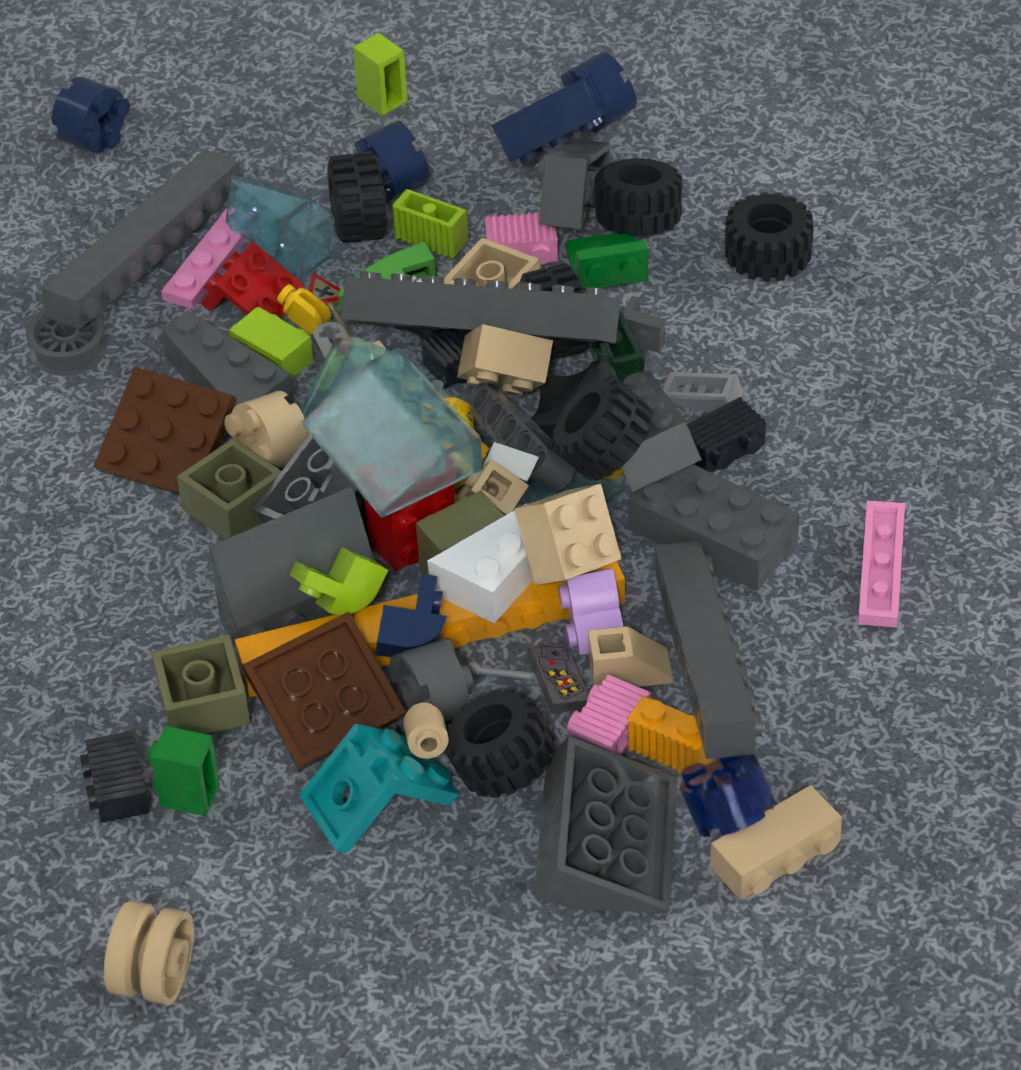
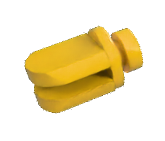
M288 284L277 297V301L284 305L283 312L288 318L308 334H314V330L318 325L329 322L331 319L329 307L303 287L296 290L292 285Z

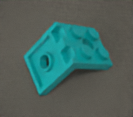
M355 723L299 796L337 852L347 853L395 794L450 805L459 796V793L450 781V773L439 765L434 758H420L410 751L405 735L397 734L391 729L381 730ZM349 785L350 796L347 802L344 803L343 794Z

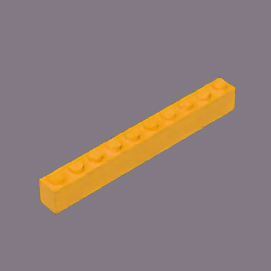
M616 561L594 569H613L619 605L624 604L625 578L618 562ZM533 580L495 624L442 598L439 615L447 617L441 640L448 638L451 640L454 648H459L469 642L485 638H499L505 633L525 628L534 629L542 624L561 619L569 620L568 608H561L558 597V586L563 585V581L535 585ZM418 594L367 606L361 611L351 614L380 667L389 665L391 660L389 657L375 655L383 606L415 610ZM331 615L235 639L238 665L249 698L257 695L243 671V664L341 615Z

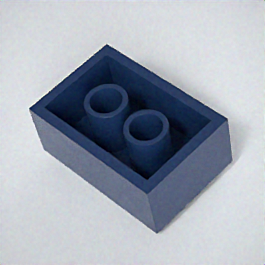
M590 74L501 119L491 126L509 161L511 162L519 158L522 164L544 152L543 145L549 143L552 149L574 137L573 130L579 128L581 133H584L604 121L602 115L608 112L609 109Z

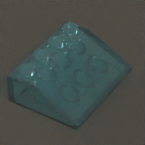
M396 348L366 362L302 421L303 427L381 518L482 470L480 436L400 348Z

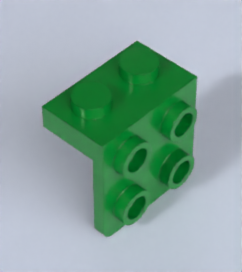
M615 232L571 239L566 242V252L571 268L577 275L583 291H585L586 287L605 288L648 281V248L645 240L636 241L634 235Z

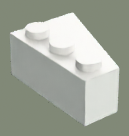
M514 511L428 560V574L437 576L435 590L443 591V599L494 624L533 581Z

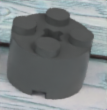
M450 639L438 640L403 651L392 656L390 660L391 685L399 683L401 696H398V699L406 713L417 703H429L437 707L442 712L444 721L448 722L454 714H458L461 711L462 706L469 703L468 690L474 686L473 677L467 666L461 667Z

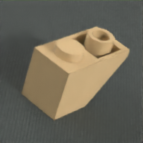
M628 626L588 630L589 665L593 686L595 684L602 685L603 680H606L607 674L638 687L673 683L666 647Z

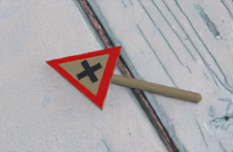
M312 272L309 291L329 307L334 319L345 328L353 346H355V338L344 320L341 319V315L334 305L339 303L338 292L341 289Z

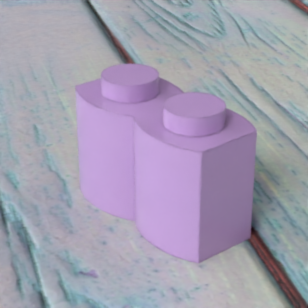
M604 568L589 571L563 580V585L558 586L560 606L562 609L568 608L570 624L564 625L566 642L569 648H575L576 654H589L588 630L624 627L613 569Z

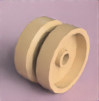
M132 900L125 902L112 925L106 947L104 961L106 990L110 994L133 998L141 991L143 998L147 1002L166 1006L174 1003L179 995L191 961L194 925L188 911L165 908L157 915L156 909L151 904Z

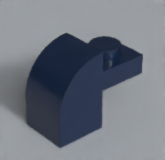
M421 575L415 610L383 606L375 655L392 658V656L403 651L441 640L447 616L439 615L443 591L435 590L437 576Z

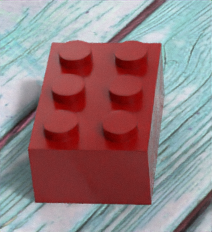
M425 433L362 468L369 545L396 572L407 565H414L419 561L416 523L428 515L435 514L455 504L452 458Z

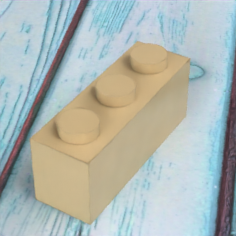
M810 785L712 842L710 867L740 900L752 893L760 894L771 885L772 881L786 873H796L804 866L806 861L819 853L822 855L830 853L840 842L842 817Z

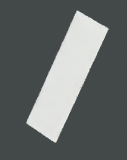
M494 442L483 466L492 459L516 477L528 481L539 457Z

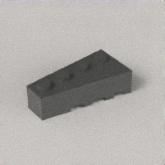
M570 138L545 154V159H540L538 179L543 180L539 217L540 225L581 229L583 225L582 218H586L589 213V207L585 205H593L595 201L596 174L600 172L603 166H607L609 163L610 143Z
M186 311L162 329L166 358L187 382L231 394L237 400L235 406L275 391L285 392L289 396L283 398L289 404L294 403L290 373L191 312Z
M649 370L644 373L637 372L626 377L623 384L650 406V413L652 414L649 423L650 427L643 442L635 454L622 466L632 492H635L702 459L686 421Z
M341 393L252 511L266 523L351 487L355 494L363 478L362 468L370 464L388 428L365 401Z

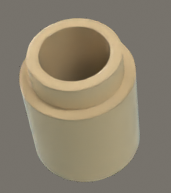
M429 703L413 705L406 713L403 721L408 747L417 757L424 759L437 757L444 752L449 741L443 714L437 707Z

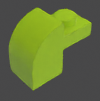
M341 547L329 574L295 561L289 575L301 583L298 588L299 590L317 598L315 602L317 605L331 614L343 615L347 612H350V614L359 612L373 601L387 575L388 569L370 558Z

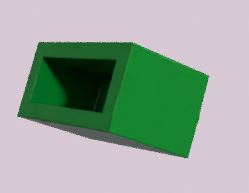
M165 726L159 741L152 743L148 756L149 764L153 765V788L158 792L160 807L207 816L220 787L212 735Z

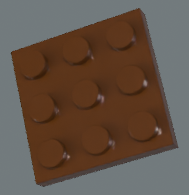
M134 367L93 467L100 472L180 495L177 476L218 448L225 431V416L232 413L237 400L228 393Z
M350 612L243 664V671L299 772L329 757L355 723L382 730L403 719L406 715L405 709Z

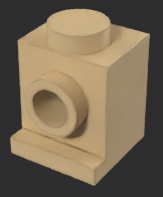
M491 459L483 467L476 465L469 473L464 484L469 486V489L464 496L469 497L482 491L505 516L513 511L529 485ZM485 485L494 487V497L484 490Z

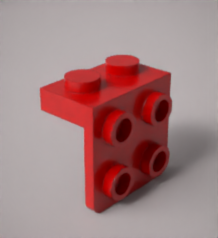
M252 241L241 255L235 251L222 266L227 270L223 276L216 272L204 287L209 293L200 304L207 310L213 311L225 297L246 315L256 307H260L270 314L281 317L284 314V305L277 301L280 292L288 284L292 285L296 290L304 288V285Z

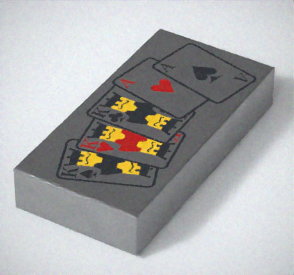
M567 642L529 646L527 657L550 712L576 711L586 707L589 693Z

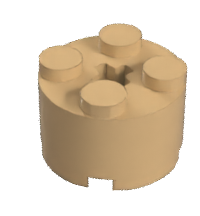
M275 391L240 403L224 419L225 428L228 434L232 436V439H235L278 469L286 466L309 436L301 409L296 403L289 404L283 398L289 395L283 391Z

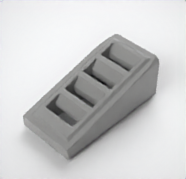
M670 372L663 387V391L673 405L707 413L738 397H743L738 374ZM680 385L685 386L683 392H677Z

